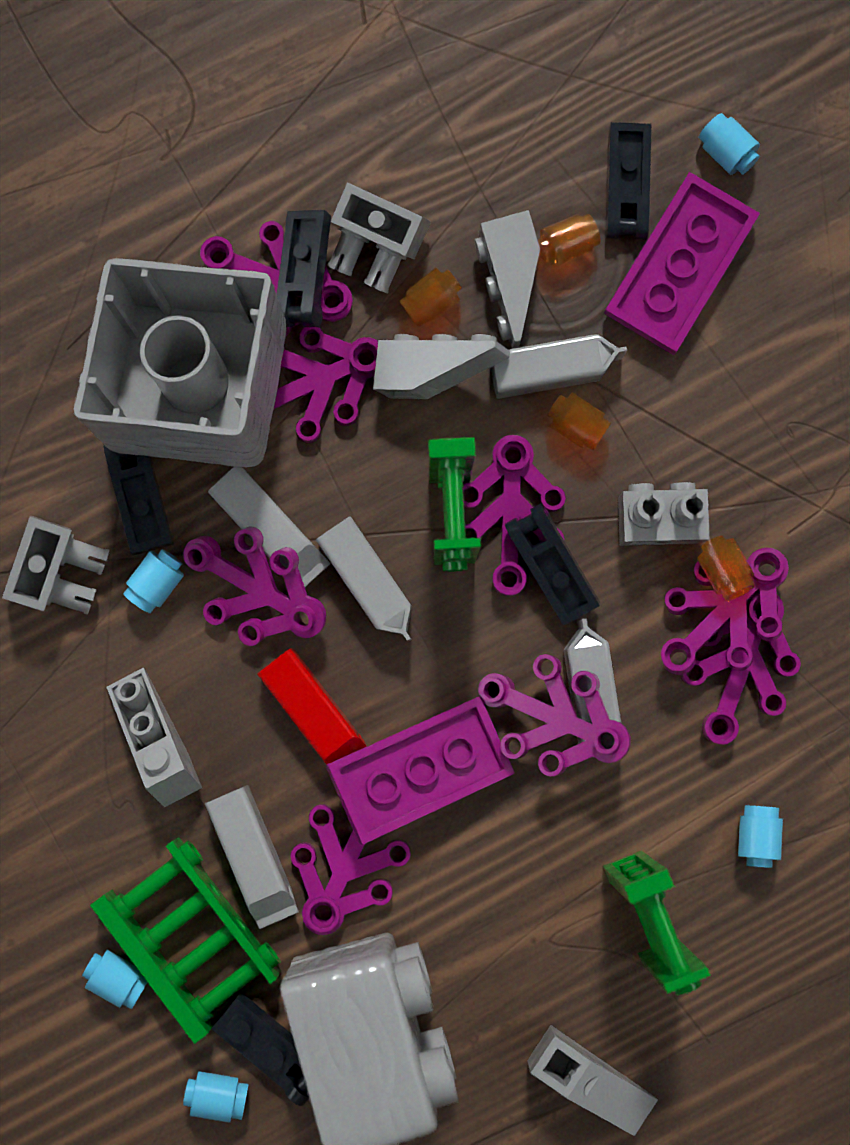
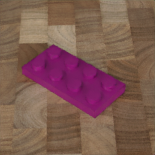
M689 172L605 309L604 314L670 354L675 355L760 213Z
M480 696L325 765L360 845L515 774L509 759L501 751V741Z

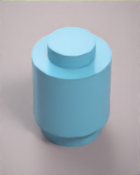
M722 113L715 116L699 135V139L704 143L703 149L730 175L735 174L737 171L741 174L746 173L760 157L757 153L760 143L733 117L727 118Z
M161 549L159 554L149 551L126 582L129 587L123 593L124 596L140 609L151 613L156 606H162L183 578L184 574L179 570L182 563L164 549Z
M745 805L744 816H740L738 856L747 857L746 866L772 868L773 859L781 860L783 819H779V808Z
M108 949L103 957L95 953L82 974L84 978L88 979L85 989L119 1008L123 1004L132 1009L147 984L146 979L134 964Z
M198 1071L197 1080L188 1079L183 1106L191 1107L190 1116L229 1123L231 1118L242 1120L248 1084L239 1083V1078Z

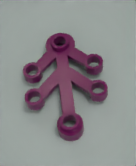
M275 221L264 223L259 230L260 239L263 245L270 249L278 270L234 253L231 243L220 236L208 238L201 246L200 256L206 268L266 273L271 278L277 294L284 230ZM271 229H275L280 233L279 237L274 241H269L265 238L266 232ZM221 251L226 254V259L222 263H214L212 261V256L216 252ZM325 265L320 305L323 311V320L335 322L349 314L353 298L351 291L344 283L331 279ZM329 296H336L340 299V303L335 308H329L325 305V300ZM286 327V336L291 332L292 327Z
M318 327L303 328L300 332L299 340L305 351L316 353L323 350L343 358L329 366L289 352L284 348L281 368H286L305 376L277 389L274 409L313 392L304 417L296 424V433L301 441L313 443L320 438V421L336 381L349 375L351 376L344 398L336 403L333 414L335 420L342 426H350L357 421L359 416L357 405L366 381L375 376L378 341L376 339L362 337L353 343H349L324 334ZM310 333H316L319 335L320 340L316 345L311 346L305 343V337ZM371 353L374 356V361L370 365H362L359 362L360 355ZM349 406L354 410V414L350 419L345 420L339 417L338 412L342 407ZM306 423L314 424L316 426L315 434L309 437L302 435V426Z
M508 435L501 438L493 449V463L472 483L463 484V492L466 489H474L478 494V499L475 502L468 503L464 501V508L473 509L481 503L483 493L504 476L503 494L470 524H465V530L470 529L474 531L477 538L481 540V536L502 518L501 565L495 569L492 583L495 590L504 596L518 594L526 584V573L518 565V549L505 527V523L514 518L519 520V518L522 519L531 514L530 509L533 508L520 494L521 477L540 495V503L546 507L548 512L560 510L566 500L564 491L558 486H553L532 464L534 458L533 448L525 438L518 435ZM511 449L518 451L521 457L520 461L509 463L505 458V453ZM548 492H556L560 496V503L556 506H550L545 501V495ZM540 528L533 531L539 538L538 542L544 539ZM557 528V530L559 531L560 535L564 540V535L562 531ZM511 572L516 576V584L513 587H505L501 583V575L503 573Z
M246 527L238 531L234 537L235 547L239 552L247 555L253 575L221 557L220 546L212 537L200 536L186 544L184 548V561L191 569L198 572L209 570L247 592V594L229 599L218 597L206 603L203 608V615L210 624L219 625L227 621L232 615L269 605L282 613V615L264 621L258 618H251L242 623L238 628V636L245 645L254 646L264 640L266 636L288 630L302 638L313 637L323 630L326 623L325 607L318 599L307 595L298 569L299 557L292 548L283 547L272 553L270 557L271 569L276 574L283 575L289 594L287 596L277 590L262 547L263 535L256 527ZM245 534H249L252 537V547L246 544L244 540ZM195 549L201 552L202 562L196 557ZM281 554L285 555L288 558V568L284 567L281 564ZM214 605L221 609L222 617H218L214 613ZM300 611L304 612L308 616V624H305L301 620L299 615ZM248 626L255 628L257 638L249 634Z
M761 548L754 551L747 561L715 562L710 558L699 560L694 566V575L696 581L703 586H711L719 578L745 579L733 590L686 591L683 588L675 587L666 593V608L673 615H683L689 609L694 608L715 609L685 639L673 638L664 644L661 650V659L665 669L676 675L686 674L692 670L696 662L695 654L730 619L731 646L727 651V662L733 670H747L753 662V654L748 646L746 602L759 590L762 616L758 618L756 623L757 634L765 641L778 639L782 633V621L777 615L776 588L788 576L789 566L786 557L776 549ZM764 564H770L775 568V572L772 575L765 576L759 572V568ZM709 566L715 570V573L709 578H703L700 576L699 571L701 568ZM677 595L683 596L686 599L681 607H673L670 604V600ZM766 621H773L778 628L773 633H765L761 626ZM736 651H744L748 655V659L740 664L734 662L731 657ZM677 652H682L687 656L686 662L682 665H675L671 662L672 656Z
M759 590L746 602L748 646L752 650L753 662L744 671H736L731 668L716 711L710 712L702 723L704 736L715 744H728L738 735L739 724L734 717V712L749 673L760 695L758 706L764 714L776 716L781 714L786 708V698L781 692L777 691L758 650L761 638L756 630V623L759 617L755 613V606L760 602ZM777 595V615L782 619L784 605L781 598ZM730 619L715 633L713 641L706 642L703 646H714L720 642L723 635L730 633ZM766 621L761 626L765 633H773L778 628L773 621ZM782 632L778 639L768 641L775 654L772 666L774 671L780 676H793L800 670L801 661L791 651ZM728 649L704 660H696L695 665L701 671V676L698 680H690L687 673L680 675L681 679L688 685H700L706 680L707 676L730 667L727 662ZM736 651L731 658L734 662L740 664L748 659V655L744 651ZM784 656L790 657L793 661V667L789 672H785L780 667V660ZM770 695L776 696L779 701V706L774 711H770L766 707V699ZM717 719H721L726 726L724 733L721 735H716L712 731V723Z
M543 654L538 656L533 663V671L538 678L544 680L553 706L515 690L514 683L505 675L492 673L481 680L478 694L487 706L501 708L508 705L548 723L523 734L509 733L505 735L500 747L502 753L507 758H523L528 753V750L567 734H572L586 740L563 752L548 750L541 754L538 760L540 771L546 776H559L564 773L567 767L592 757L605 763L617 762L623 759L630 749L631 738L629 731L622 723L610 720L599 693V678L592 672L579 671L571 680V687L574 693L584 698L592 724L577 717L560 674L562 670L561 662L555 656ZM546 660H551L554 666L552 673L549 675H544L541 670V666ZM584 676L590 677L592 681V687L587 692H583L579 687V682ZM496 682L499 685L500 691L497 697L492 698L488 693V688L492 683ZM605 733H611L615 740L613 747L608 750L601 744L602 736ZM514 738H517L521 743L520 751L517 754H513L509 749V743ZM551 755L556 756L559 761V766L554 772L550 771L546 764L547 759Z
M326 804L316 805L309 813V823L318 832L332 872L325 890L314 865L317 858L315 847L310 843L302 842L297 844L291 852V861L295 867L299 868L309 897L302 910L304 924L310 931L319 935H328L335 932L342 925L345 914L372 904L378 906L387 904L392 898L393 888L390 882L383 878L373 880L366 890L341 897L348 881L391 865L395 867L403 866L409 861L411 853L410 847L406 842L394 840L387 845L386 849L359 858L365 844H359L354 830L342 851L333 826L335 819L334 811ZM323 809L328 812L330 819L327 824L319 825L315 822L314 814L317 810ZM397 845L402 846L406 851L405 858L400 861H395L390 856L391 848ZM300 848L308 849L311 852V861L300 863L296 858L297 850ZM378 884L384 885L388 889V895L384 899H376L372 894L374 886ZM318 906H328L332 911V916L327 920L318 918L316 915Z

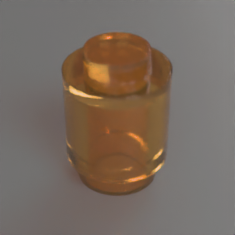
M575 214L541 228L540 238L537 239L541 259L545 263L550 261L554 267L592 253L593 247L600 245L601 242L598 227L590 214L583 216Z
M435 267L404 291L406 296L399 303L419 328L425 322L430 325L460 301L457 293L462 287L448 269L441 273Z
M573 392L568 398L560 395L547 416L553 419L549 426L580 448H583L585 445L591 450L595 449L611 425V422L604 418V412Z
M721 535L701 546L703 552L697 559L715 593L721 594L725 601L734 600L748 593L756 586L752 579L754 572L735 538L726 540Z

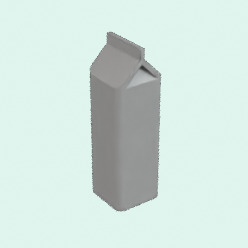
M594 334L508 349L510 357L490 367L496 399L600 381L613 361L622 360L627 348H617L603 337Z
M233 467L209 489L208 493L241 529L252 526L261 531L264 540L262 547L269 560L272 553L283 547H289L296 551L299 557L298 569L305 587L331 564L243 467ZM246 534L253 541L252 537ZM281 554L280 562L284 567L288 568L289 560L285 555Z
M351 516L316 539L317 543L377 630L402 634L408 642L412 640L407 633L412 606Z
M581 619L577 621V632L563 650L573 708L578 718L592 724L584 698L575 694L571 687V680L577 672L589 671L599 678V693L610 720L621 723L609 643L588 628L586 619ZM584 676L579 682V687L583 692L589 691L592 687V681L588 676ZM605 733L602 736L601 744L607 750L612 748L615 742L614 737L611 733ZM577 737L578 744L586 741Z
M246 785L205 803L246 905L256 920L259 929L298 913L299 910L295 903L292 888L249 786Z

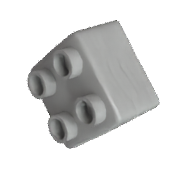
M115 258L108 260L101 276L99 292L97 294L98 302L88 338L83 373L79 379L80 385L74 405L75 416L108 449L117 453L235 467H254L263 460L267 447L286 337V319L271 278L266 273L255 271L192 267Z
M382 933L293 958L291 966L281 982V993L322 1144L399 1145L402 1142H408L434 1132L438 1126L437 1108L459 1102L454 1082L456 1073L443 1027L421 1032L416 1017L417 1015L433 1011L430 997L432 988L419 942L397 948L394 936L390 933Z

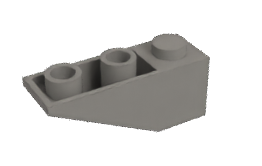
M529 210L481 223L480 238L474 239L480 263L487 262L491 276L485 278L491 302L498 301L502 316L497 317L501 338L503 341L509 340L512 349L519 348L540 252Z
M397 334L394 335V340H378L373 390L393 399H429L509 358L510 351L498 343L496 337L484 334L472 335L471 340H457V337L446 334H435L432 336V340H419L417 336Z
M144 667L107 686L108 693L146 790L166 807L201 789L202 786L190 756Z
M550 1025L527 1060L532 1075L567 1099L633 1136L636 1135L658 1101L655 1096L552 1025Z

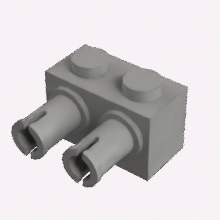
M347 182L331 219L332 223L340 226L339 230L342 231V234L327 266L351 276L364 243H369L370 240L376 242V247L379 248V251L364 283L388 294L389 286L401 259L406 260L407 257L415 259L431 221Z
M682 482L670 484V490H654V484L641 483L628 485L629 491H623L618 496L620 546L702 544L709 540L708 489H695V483Z
M30 516L2 598L44 611L46 605L50 606L52 602L88 615L91 603L77 599L75 596L93 601L96 589L59 579L61 574L57 572L59 566H64V563H68L101 575L105 565L88 559V557L92 556L106 561L109 549L99 548L73 539L74 535L70 534L72 531L70 528Z

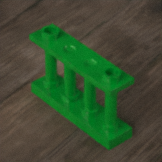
M474 437L433 439L428 442L429 483H438V489H442L445 540H434L433 552L434 565H442L443 572L468 570L467 563H475L481 547L480 538H466L463 482L471 480L475 460Z
M178 837L165 846L173 858L125 895L121 893L116 895L112 889L90 906L192 1042L196 1044L213 1027L214 1023L210 1019L213 1017V1010L260 973L264 975L270 984L273 983L281 973L277 966L281 961L267 942L262 945L259 943L199 864L203 861V858L197 848L188 840L183 843ZM182 871H185L199 891L154 927L142 929L133 917L136 914L135 908ZM210 904L225 925L177 963L172 961L168 964L159 952L161 948L160 943ZM236 939L251 959L205 996H196L194 998L184 985L187 982L186 977Z
M643 851L604 865L603 869L609 883L630 904L634 905L651 947L638 953L644 966L666 993L674 991L676 995H682L698 989L702 985L700 980L711 975L707 966L676 935L663 899L666 897L664 891L675 887L668 869Z

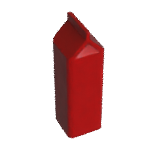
M293 648L288 649L257 674L326 765L367 747L363 738Z

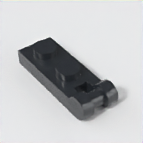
M610 123L605 223L606 239H618L619 235H634V240H647L652 124ZM621 208H635V219L620 218Z
M325 210L287 211L277 287V298L286 319V327H293L296 323H302L304 327H319L322 323L323 311L320 304L331 224V215ZM296 296H302L301 306H295Z
M103 444L130 553L137 555L174 545L151 456L117 453L111 451ZM136 457L138 466L124 470L123 460Z
M540 503L530 509L531 514L521 520L514 518L505 523V527L564 626L599 607L600 600L554 525L546 507ZM540 528L545 539L532 545L528 534Z
M240 992L212 1027V1030L282 1087L287 1097L294 1104L303 1106L310 1099L304 1074L302 1073L299 1076L291 1069L294 1063L301 1067L293 1034Z

